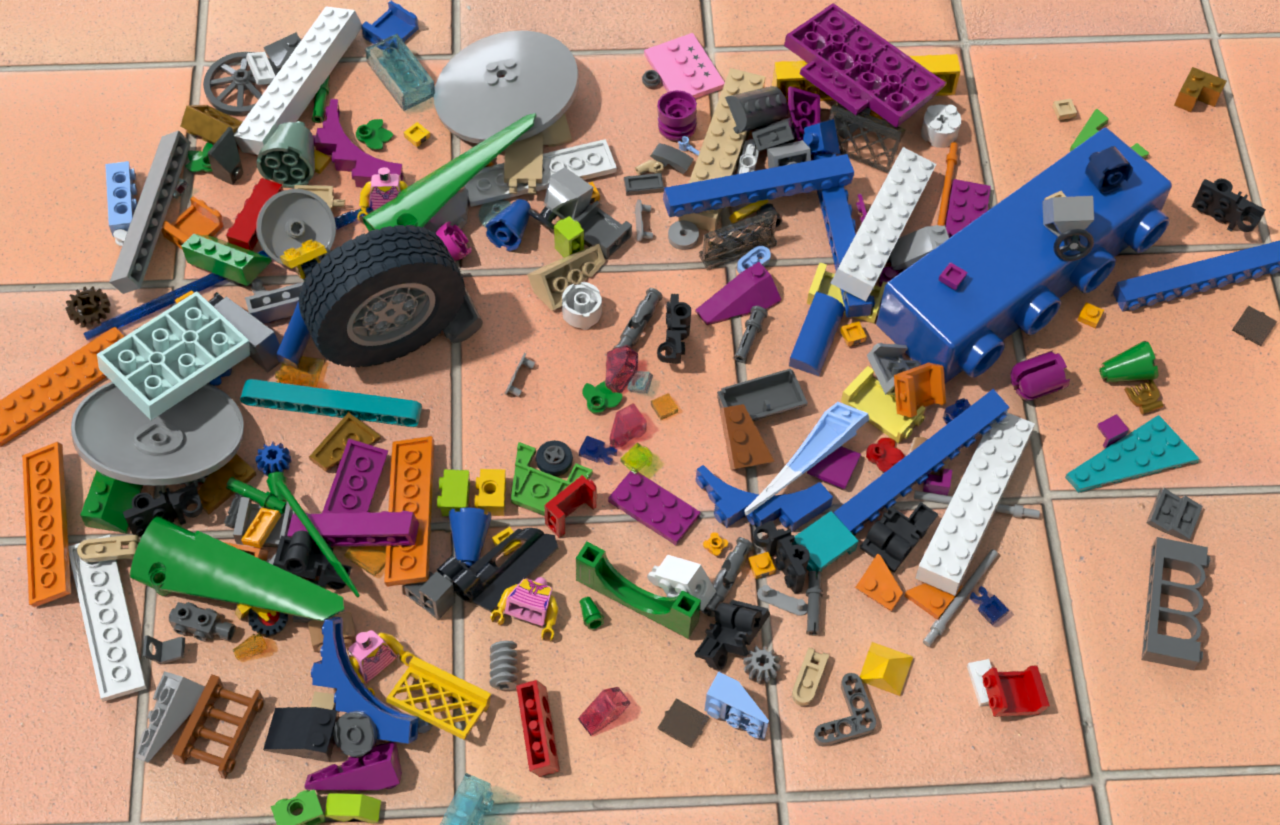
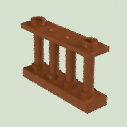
M211 674L172 753L176 762L185 764L187 758L191 757L219 766L218 772L221 778L226 779L228 773H231L235 767V758L257 712L260 713L264 706L261 691L256 689L252 698L224 689L220 677ZM222 697L248 706L243 718L215 709L213 705L216 699ZM213 717L238 726L234 737L232 738L204 728L206 719ZM203 737L229 746L224 758L195 749L194 744L197 738Z

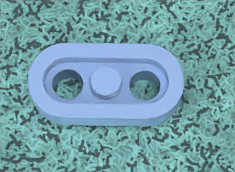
M764 246L753 248L739 259L737 264L738 273L740 274L746 270L744 268H749L757 262H760L763 266L767 265L770 261V250Z

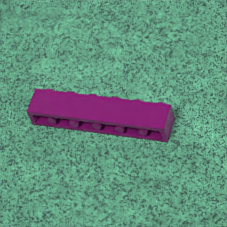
M409 511L306 513L326 543L332 542L331 546L415 545L419 522L414 513ZM292 514L287 534L290 538L297 531H307L296 514Z

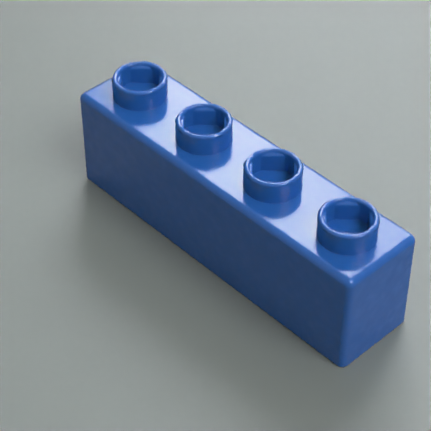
M1105 127L890 280L885 285L876 325L895 344L906 345L908 349L905 353L913 361H918L921 365L926 363L942 365L944 367L945 384L962 371L972 378L977 377L987 371L997 361L1005 347L1003 340L1016 330L1021 328L1026 334L1032 335L1045 327L1053 319L1061 306L1059 298L1076 286L1082 293H1089L1096 289L1115 267V256L1130 246L1137 253L1149 249L1162 236L1169 225L1170 219L1162 212V209L1172 188V183ZM1115 146L1133 167V172L1127 182L1124 180L1120 183L1121 188L1112 193L1105 194L1097 189L1086 176L1085 171L1090 162L1089 157L1091 154ZM1059 191H1062L1066 197L1093 196L1094 221L1085 230L1093 236L1094 245L1090 253L1079 260L1065 261L1058 258L1053 250L1054 242L1058 237L1043 225L1042 201ZM1079 235L1081 245L1086 247L1088 244L1087 239ZM1064 241L1061 242L1060 247L1065 245ZM1069 250V251H1067V252H1065V253H1063V254H1065V255H1075V254H1078V253H1080V252L1077 251V250H1074V251ZM950 262L968 272L957 290L939 281V276Z

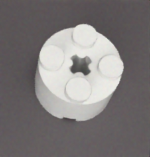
M954 105L929 106L925 112L921 128L922 138L938 148L948 147L952 142L956 141L961 125V116Z
M581 282L579 285L572 284L565 289L562 295L563 319L568 324L576 328L588 330L599 321L602 314V298L597 287L587 282Z

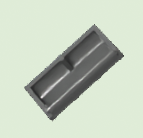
M775 86L725 97L736 123V127L733 129L737 134L782 121L788 114L786 97Z
M466 287L465 298L459 312L456 313L453 321L443 330L445 337L450 339L452 343L467 340L483 324Z
M791 369L723 387L717 392L720 408L744 404L753 421L805 407L808 404L794 371Z

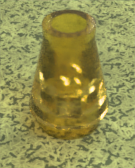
M258 633L256 635L252 634L234 648L233 652L239 661L243 658L262 654L268 647L263 636Z

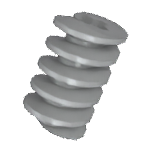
M499 641L490 646L491 679L489 682L495 689L505 691L516 689L517 684L513 681L517 680V675L513 673L517 672V667L512 665L517 664V659L513 658L517 656V651L513 650L517 648V644L513 641Z

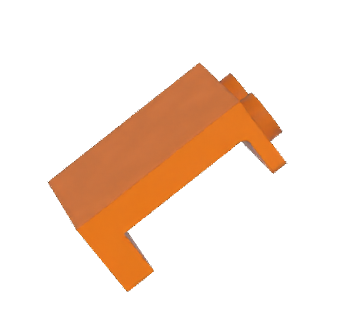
M192 197L190 198L191 206L173 223L163 222L161 228L163 237L182 249L181 245L193 234L214 236L224 227L220 212L216 209L212 210L203 200Z
M926 363L894 375L897 414L912 418L917 416V410L921 406L946 404L944 367L942 365Z

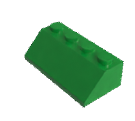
M193 234L181 245L187 263L246 286L272 262L269 257L208 235Z
M96 470L80 514L85 526L127 534L129 526L123 511L133 508L132 499L135 495L141 493L143 485L120 481Z

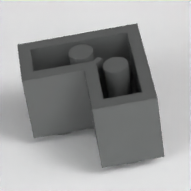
M429 571V580L427 582L406 584L404 586L406 596L437 620L455 603L452 580L444 574L442 576L437 571L434 574Z

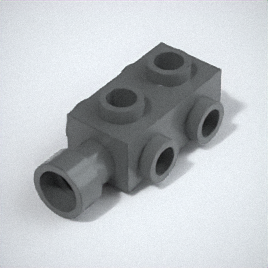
M178 602L169 614V622L174 628V632L180 635H186V632L194 634L193 637L200 641H205L206 638L213 640L214 635H219L221 639L230 641L235 632V624L229 622L221 623V619L215 610L210 608L200 609L190 602H186V604Z

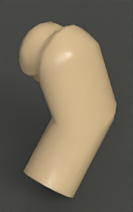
M648 160L635 167L638 175L646 172L661 173L664 169V165L655 160Z

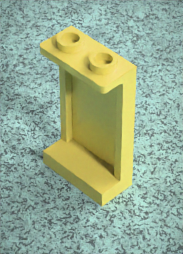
M819 263L808 293L807 304L809 305L812 304L816 291L834 297L843 304L840 288L831 284L835 274L826 271L827 264ZM883 282L882 287L874 285L870 293L871 296H874L875 301L870 316L853 318L875 323L876 317L879 314L886 282Z
M867 366L843 391L841 402L868 413V422L899 444L903 438L907 439L912 434L913 428L916 425H921L925 419L924 412L926 408L921 406L917 410V416L912 418L897 414L895 395H886L879 381L873 377L874 370Z

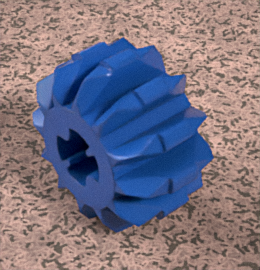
M272 441L271 446L264 444V450L258 449V456H256L255 461L258 464V470L260 472L263 471L265 476L273 472L284 473L283 470H289V463H291L292 458L289 455V449L284 448L282 443L276 446Z

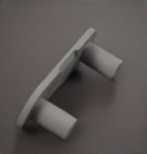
M637 200L635 206L637 241H641L642 238H653L652 232L643 231L641 214L642 211L650 212L651 205L642 204L641 200Z
M526 353L523 354L507 386L505 395L507 392L518 397L521 394L522 390L512 386V383L521 364L531 369L535 362L525 358Z
M764 585L757 591V597L765 603L797 616H803L807 613L808 606L803 599L790 597L770 588L768 585Z

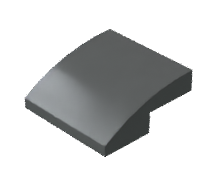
M1162 488L1159 490L1146 523L1164 533L1188 541L1191 538L1203 506L1187 496L1180 498L1169 490Z

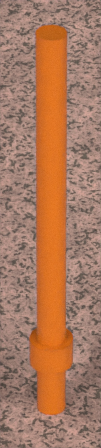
M955 142L950 144V150L946 157L947 168L937 222L939 226H945L954 166L957 164L958 144Z

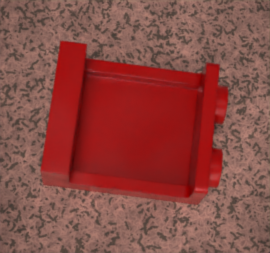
M581 475L544 505L545 525L558 538L565 534V518L582 504L586 503L592 510L596 508L597 487L595 483Z
M1038 665L1029 666L1024 671L998 672L996 667H991L982 675L983 685L986 688L989 706L994 717L1039 715L1050 706Z

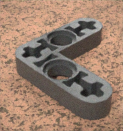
M847 673L841 681V690L851 716L818 725L815 728L813 737L815 743L819 746L824 747L869 735L874 731L876 719L862 681L857 674ZM848 680H851L852 683H855L854 694H852L853 690L851 686L846 685ZM860 699L864 702V707L861 709L855 708L852 701ZM865 713V721L867 723L870 722L869 728H866L865 725H861L863 721L861 714ZM848 725L851 732L849 734H842L839 731V726ZM833 727L836 737H834V733H832ZM821 731H824L825 734H829L827 739H824L823 736H820Z

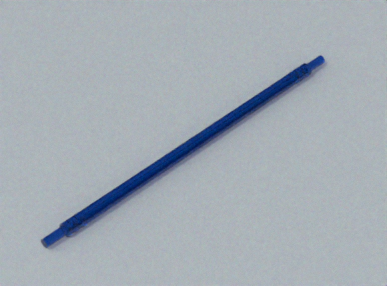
M367 207L366 212L368 213L373 211V208ZM361 208L355 211L351 210L335 217L336 230L357 221L358 213L363 210ZM264 250L258 252V254L269 257ZM211 273L104 321L100 326L83 334L86 340H89L114 327L118 329L175 303L177 298L191 290L194 293L196 291L200 292L228 278Z

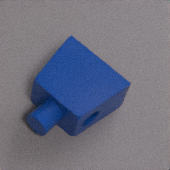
M834 119L804 128L805 135L803 141L810 148L811 155L840 154Z

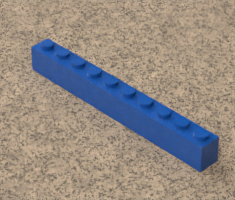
M836 153L813 155V160L834 157ZM844 186L817 190L836 271L856 236L855 220L851 218L852 207L847 202L848 191L844 190ZM840 289L847 317L870 316L871 309L875 305L874 296L869 294L867 300L864 301Z
M848 154L665 187L663 201L669 218L681 217L691 213H701L702 211L718 210L723 207H734L739 204L755 203L766 199L772 200L777 197L792 196L803 192L809 193L819 189L846 186L852 183L854 169Z
M1280 240L1119 281L1116 283L1113 295L1122 312L1127 310L1133 311L1142 306H1152L1157 302L1171 301L1181 296L1187 297L1192 293L1206 292L1215 287L1222 288L1227 284L1241 283L1246 279H1256L1269 273L1275 274L1280 271Z
M992 389L834 511V514L851 533H854V535L858 534L864 529L863 524L867 521H875L881 515L879 513L884 508L888 510L889 506H894L899 496H907L913 490L912 486L916 483L921 485L929 478L928 474L934 471L936 473L945 465L944 461L948 458L953 460L957 457L962 447H970L976 441L975 437L979 434L983 436L992 429L991 425L997 422L999 424L1008 416L1006 413L1010 407Z

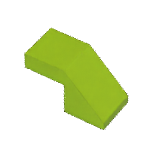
M330 793L327 797L325 817L342 822L355 818L375 824L379 820L381 800L363 794Z

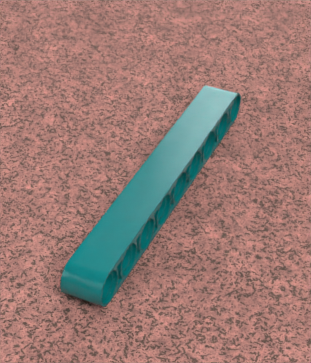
M254 379L245 381L240 401L249 406L344 418L349 412L361 421L407 427L418 426L422 411V404L414 400Z

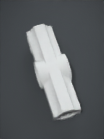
M754 139L744 143L737 174L752 172L756 169L759 151Z

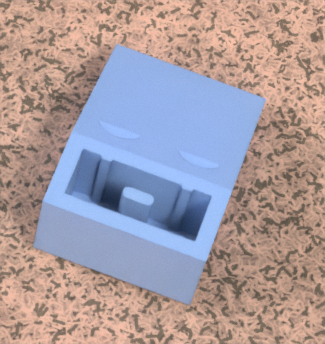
M718 672L706 694L704 711L713 718H721L727 721L728 725L733 728H741L747 731L754 738L765 739L769 723L767 717L739 681Z

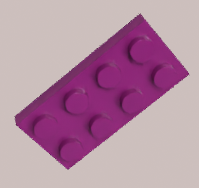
M953 179L945 224L949 238L987 212L990 185Z
M348 439L322 513L368 512L388 455V450Z
M633 468L608 497L609 503L675 546L700 516V511Z

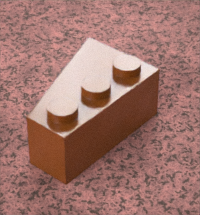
M744 404L720 408L730 469L775 462Z

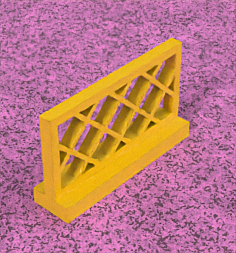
M414 656L409 662V668L387 696L386 702L465 740L482 713H486L490 707L491 693ZM411 676L419 680V684L408 686L407 680ZM426 688H436L439 693L428 695ZM422 689L424 696L412 698L410 691ZM404 692L408 696V699L402 701L395 698L397 694ZM452 696L458 700V703L447 705L445 697ZM441 698L443 706L432 708L430 700ZM426 701L428 709L419 710L415 708L414 704ZM473 706L478 710L475 713L467 714L465 707ZM461 708L463 715L451 717L449 710ZM446 712V719L439 720L435 718L434 713ZM465 721L466 728L462 731L456 728L454 723Z

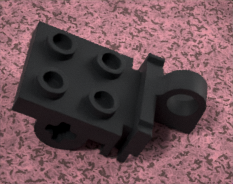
M1220 178L1215 180L1214 183L1204 179L1191 207L1225 224L1227 221L1230 222L1227 228L1229 231H1233L1236 225L1243 232L1253 231L1261 221L1266 209L1248 201L1247 194L1244 197L1241 196V191L1238 194L1231 192L1233 186L1227 179ZM1243 221H1248L1251 225H1246Z
M671 294L670 302L666 303V342L658 346L657 357L663 363L681 364V355H685V342H681V340L686 339L690 334L692 310L687 303L679 302V294Z
M195 484L174 492H170V489L166 488L167 492L159 491L161 497L153 499L149 493L145 492L135 495L132 499L133 508L123 511L132 534L143 536L145 530L155 517H161L172 523L175 518H178L180 525L186 523L183 514L190 518L199 516L203 507ZM190 504L198 505V507L193 511L187 510V507Z
M920 502L908 518L894 507L889 506L888 513L885 512L881 520H878L869 530L866 539L860 545V549L873 558L877 554L881 555L888 569L895 573L919 542V539L925 536L928 528L937 518L938 513Z
M769 521L755 529L753 541L758 547H766V552H769L770 557L777 556L775 562L777 568L782 570L785 575L784 580L787 587L791 588L794 594L802 592L810 556L809 550L803 545L792 546L791 542H794L795 537L791 535V529L786 531L783 528L777 530L773 521ZM764 532L769 538L761 540L757 535Z
M297 531L292 535V538L281 535L273 563L274 566L306 578L315 579V576H320L319 586L325 587L328 584L333 589H342L346 586L318 545L313 543V538L309 532ZM329 542L328 546L333 551L334 548L331 547L332 542ZM342 564L346 573L350 576L351 566Z
M731 600L729 604L720 603L715 612L716 623H710V629H706L707 636L694 653L695 656L705 659L708 666L716 670L724 669L727 663L728 652L746 657L749 654L746 645L751 644L770 616L769 609L736 600Z

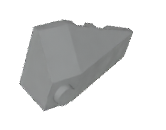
M164 671L154 693L153 699L156 700L154 710L149 711L147 716L150 724L142 733L135 758L148 763L193 712L205 686L185 677Z

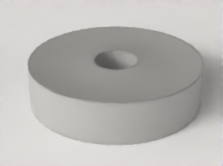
M677 221L668 230L669 243L677 249H691L698 242V228L690 221Z

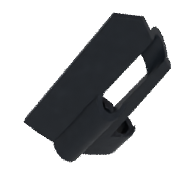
M537 528L517 529L471 567L467 568L466 563H461L451 555L437 568V571L442 576L445 574L452 580L454 591L461 599L469 603L473 602L492 612L498 607L497 605L505 589L519 584L523 579H527L559 548L555 535L544 534L542 530ZM515 540L526 541L500 567L496 566V558Z

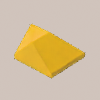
M872 642L860 674V679L865 684L900 696L913 656Z

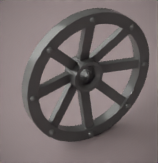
M236 52L226 55L214 62L207 70L203 87L207 100L214 108L235 116L248 115L255 104L243 106L244 91L247 89L258 100L262 96L252 85V83H256L252 71H246L248 65L247 53L255 52ZM268 58L270 65L273 69V72L276 76L279 71L276 68L273 61ZM242 61L241 67L238 70L228 66L231 63ZM221 69L232 75L213 80L216 73ZM231 83L217 98L213 95L211 91L212 86ZM235 88L238 90L237 106L222 103Z

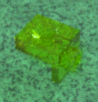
M637 442L621 457L620 462L636 475L645 465L649 467L652 464L653 455L647 447L641 446Z

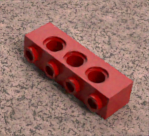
M538 680L517 685L529 771L538 777L559 772L560 767L547 687Z

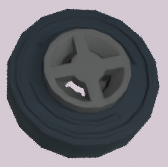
M547 441L537 450L536 463L542 472L556 477L568 472L572 466V451L567 444L561 441Z

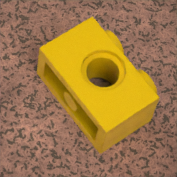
M480 469V477H476V489H479V495H475V508L483 509L486 515L490 512L492 516H504L506 470ZM494 491L493 494H487L486 492Z

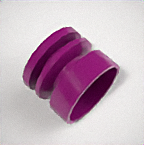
M680 90L669 91L663 94L658 100L657 105L659 132L665 138L675 141L682 140V136L691 137L697 127V103L695 98L690 93Z

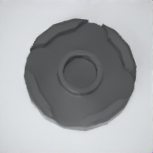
M352 711L345 713L334 725L333 737L335 744L348 756H363L372 750L377 742L376 724L364 712Z

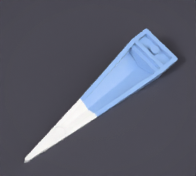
M840 402L835 403L825 411L785 467L745 509L746 516L857 434L856 431L869 421L868 413Z

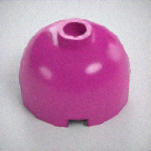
M448 221L435 234L444 242L453 260L458 261L469 255L472 248L467 247L466 243L469 240L457 225L451 226V222Z

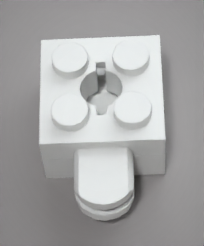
M667 555L661 565L654 566L652 572L647 575L648 580L653 585L664 590L667 595L666 597L679 596L683 590L700 599L701 611L705 609L716 593V589L701 564Z

